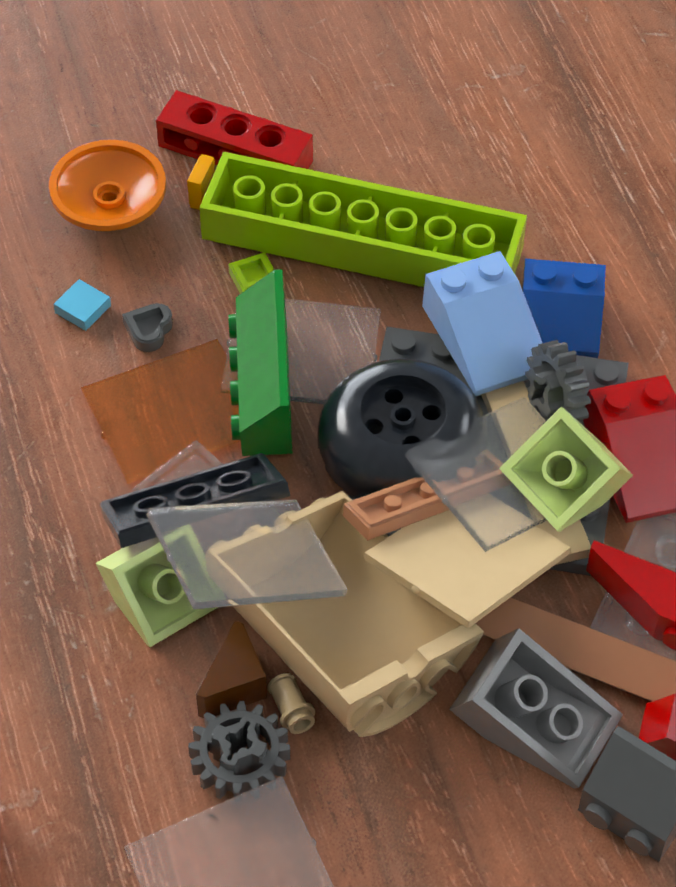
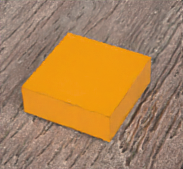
M201 154L187 180L190 208L200 210L199 207L215 172L214 157Z

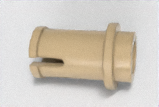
M284 673L273 678L267 688L282 715L280 718L282 727L288 729L292 734H300L309 730L315 723V708L311 703H306L294 675L291 676L290 673Z

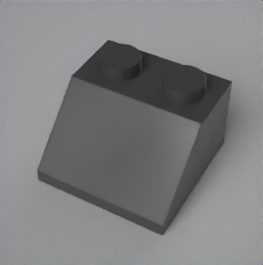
M618 726L582 790L578 811L583 813L585 819L594 827L601 830L608 829L624 839L626 845L635 853L642 856L649 855L659 862L676 838V761Z

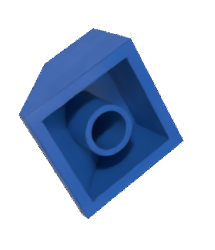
M525 259L522 291L542 343L558 340L559 343L566 342L568 352L575 351L576 355L598 358L605 297L606 265Z

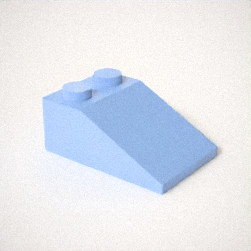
M501 251L426 274L422 307L474 395L478 396L527 380L525 372L531 369L526 361L527 357L532 356L531 349L537 347L538 344H542L519 280Z

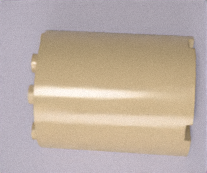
M341 491L328 498H319L310 506L295 513L289 512L282 515L275 522L272 531L267 525L260 529L253 528L236 540L214 546L207 552L204 563L206 575L211 584L349 732L354 730L359 737H366L378 734L397 725L430 701L437 694L432 686L448 669L455 673L460 670L476 648L484 631L476 623L470 628H466L364 560L366 551L389 536L384 534L367 541L343 517L344 503L350 502L352 499L344 491Z

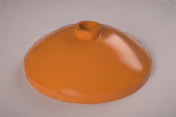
M99 140L78 146L65 154L57 162L49 178L50 198L56 211L68 222L94 231H116L144 221L157 210L166 192L165 172L158 158L146 148L123 140Z

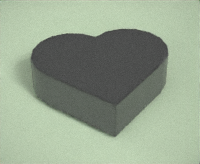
M150 304L122 314L123 323L134 345L143 352L158 350L164 343V334L168 333L173 326L172 312L164 304Z

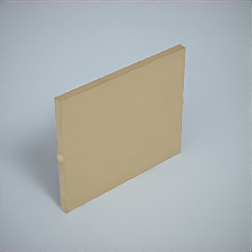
M487 495L401 528L366 551L364 560L466 628H470L568 556L571 547Z

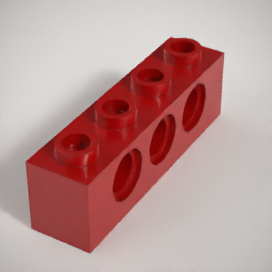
M178 90L174 92L156 118L159 147L198 159L201 154L214 157L216 166L223 152L309 169L313 162L312 134Z

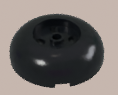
M399 358L382 360L366 365L352 372L334 388L324 403L319 417L317 443L329 476L344 491L358 499L413 478L430 477L426 482L438 485L455 480L456 472L460 469L472 471L476 467L474 460L481 453L486 452L487 428L483 411L476 397L459 378L429 362ZM395 401V402H399V403H397V404H391V403H389V402ZM373 424H378L383 429L378 434L370 432Z

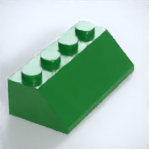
M276 269L236 297V314H228L230 339L237 338V347H229L231 372H238V380L230 381L232 406L239 405V415H231L232 440L241 441L242 456H253L260 453L264 455L293 454L283 269Z

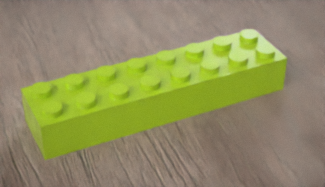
M228 152L222 153L199 207L201 235L204 240L424 287L425 276L428 273L501 251L515 274L524 246L527 215Z

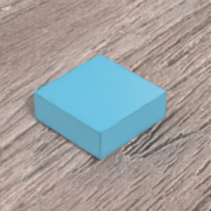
M79 279L53 305L56 314L86 331L111 306V301L108 295Z

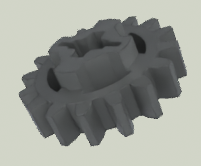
M558 340L538 344L537 347H533L531 349L532 356L527 357L526 360L531 369L525 372V376L530 380V387L527 388L528 398L532 407L538 408L540 422H546L562 406L584 426L583 419L589 417L585 405L590 404L591 399L585 394V388L589 387V382L587 381L583 364L578 366L576 364V352H568L567 343H559Z
M239 701L237 711L231 712L225 703L221 704L220 716L216 718L207 712L204 714L206 728L201 726H194L193 728L194 742L188 745L189 757L193 758L190 761L193 775H200V784L203 789H207L214 784L216 798L221 799L227 791L233 792L236 803H240L243 792H250L255 800L260 799L259 787L264 785L267 789L273 791L276 789V778L274 775L285 777L287 774V763L285 761L290 760L291 756L290 745L286 744L288 742V731L286 728H278V716L276 714H272L265 719L263 717V706L260 704L252 712L246 711L244 701ZM260 734L267 740L271 750L267 749V743L259 741ZM209 752L213 753L214 760L220 762L219 769L210 760Z

